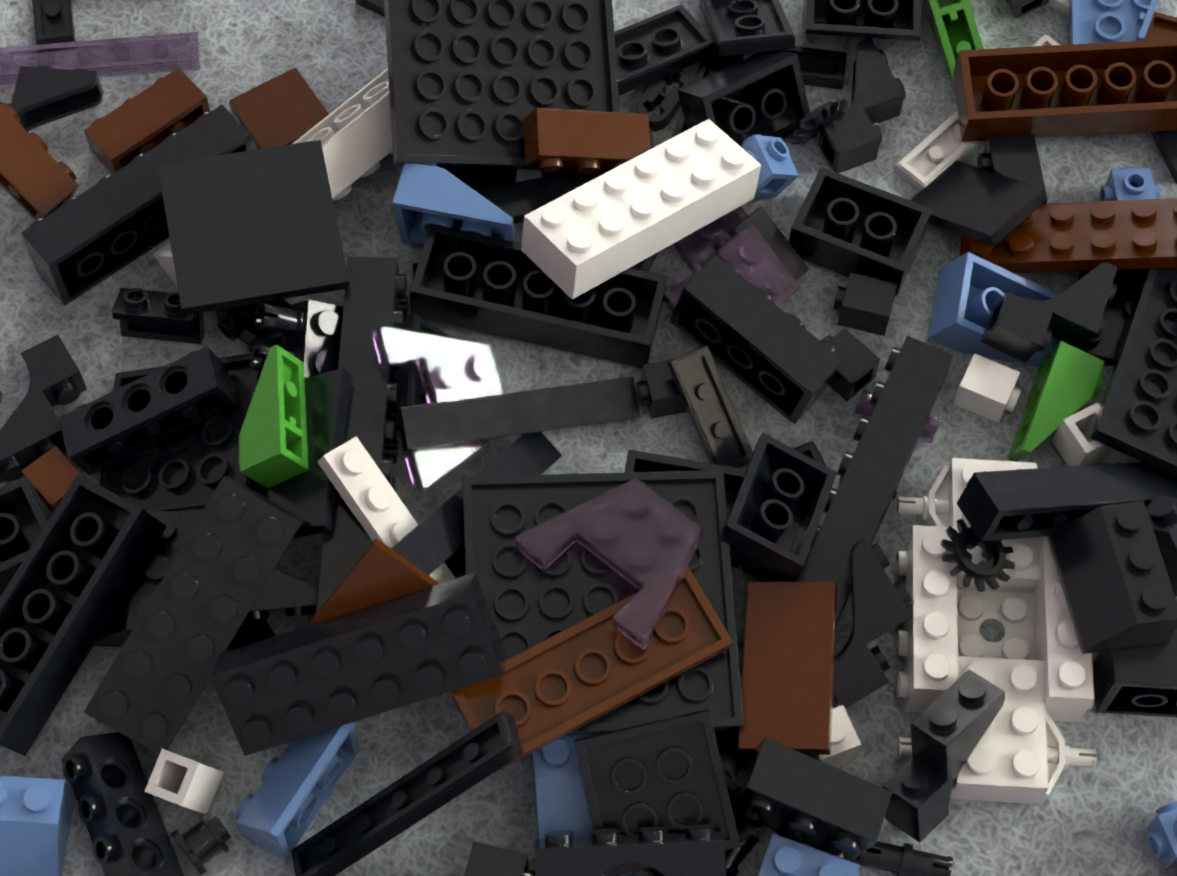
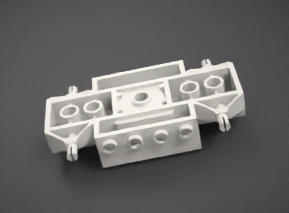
M952 458L950 465H945L928 496H923V498L897 497V514H920L921 520H925L927 526L913 525L904 551H898L896 557V576L903 577V585L914 602L907 607L912 617L904 622V630H898L896 655L904 657V671H898L896 695L897 697L904 698V712L922 713L968 670L973 671L1004 690V704L957 775L951 790L950 799L1043 805L1062 770L1066 771L1069 766L1096 767V749L1070 748L1069 745H1065V740L1053 722L1079 723L1086 711L1092 709L1094 703L1092 653L1082 654L1048 542V536L1001 541L1004 547L1012 546L1013 553L1007 554L1005 560L1014 562L1015 565L1014 569H1002L1010 576L1008 582L995 578L1000 586L996 590L991 589L985 582V591L978 592L974 578H972L969 587H964L962 585L965 574L963 571L953 577L950 575V571L957 566V563L943 562L942 556L953 554V552L944 549L941 546V541L943 539L952 541L948 537L946 530L951 526L958 532L957 520L963 518L967 527L970 528L969 522L956 503L973 473L1037 469V463ZM979 546L972 550L967 548V551L972 554L971 561L977 565L981 561H987L981 555L982 549ZM985 624L997 626L1002 632V640L998 642L986 641L980 634V627ZM898 737V756H912L911 738Z

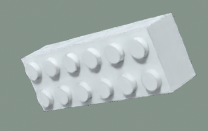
M707 119L524 215L521 250L571 299H574L753 200L761 164L710 119Z

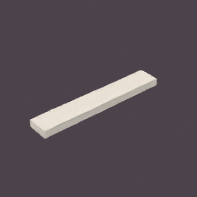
M1045 34L1031 47L1060 44ZM957 110L895 165L894 171L921 191L956 160L961 161L982 141H961Z

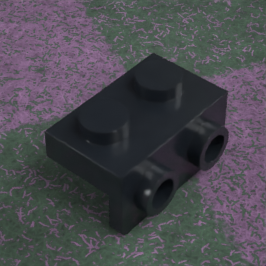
M121 288L112 308V318L120 320L121 336L201 344L205 333L203 312L183 315L179 292L169 293L149 291L141 288Z

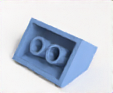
M354 722L288 742L289 745L281 757L272 758L266 766L261 778L264 782L256 794L247 795L240 804L236 813V818H238L236 825L240 835L286 862L292 854L291 850L298 845L360 751Z
M0 776V876H62L75 803L74 792L65 779Z

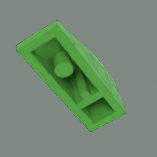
M922 0L930 27L955 89L953 73L959 51L984 49L969 0Z
M1060 341L1045 352L1007 460L1017 462L1029 454L1060 426L1063 419L1073 415L1090 399L1097 397L1104 383V377L1100 376L1105 361L1063 341Z
M278 345L272 346L269 349L239 434L238 461L240 472L268 489L309 470L304 362Z

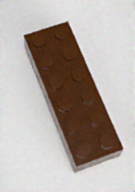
M1177 39L959 51L953 77L962 142L987 141L988 137L1034 134L1035 138L1177 130Z

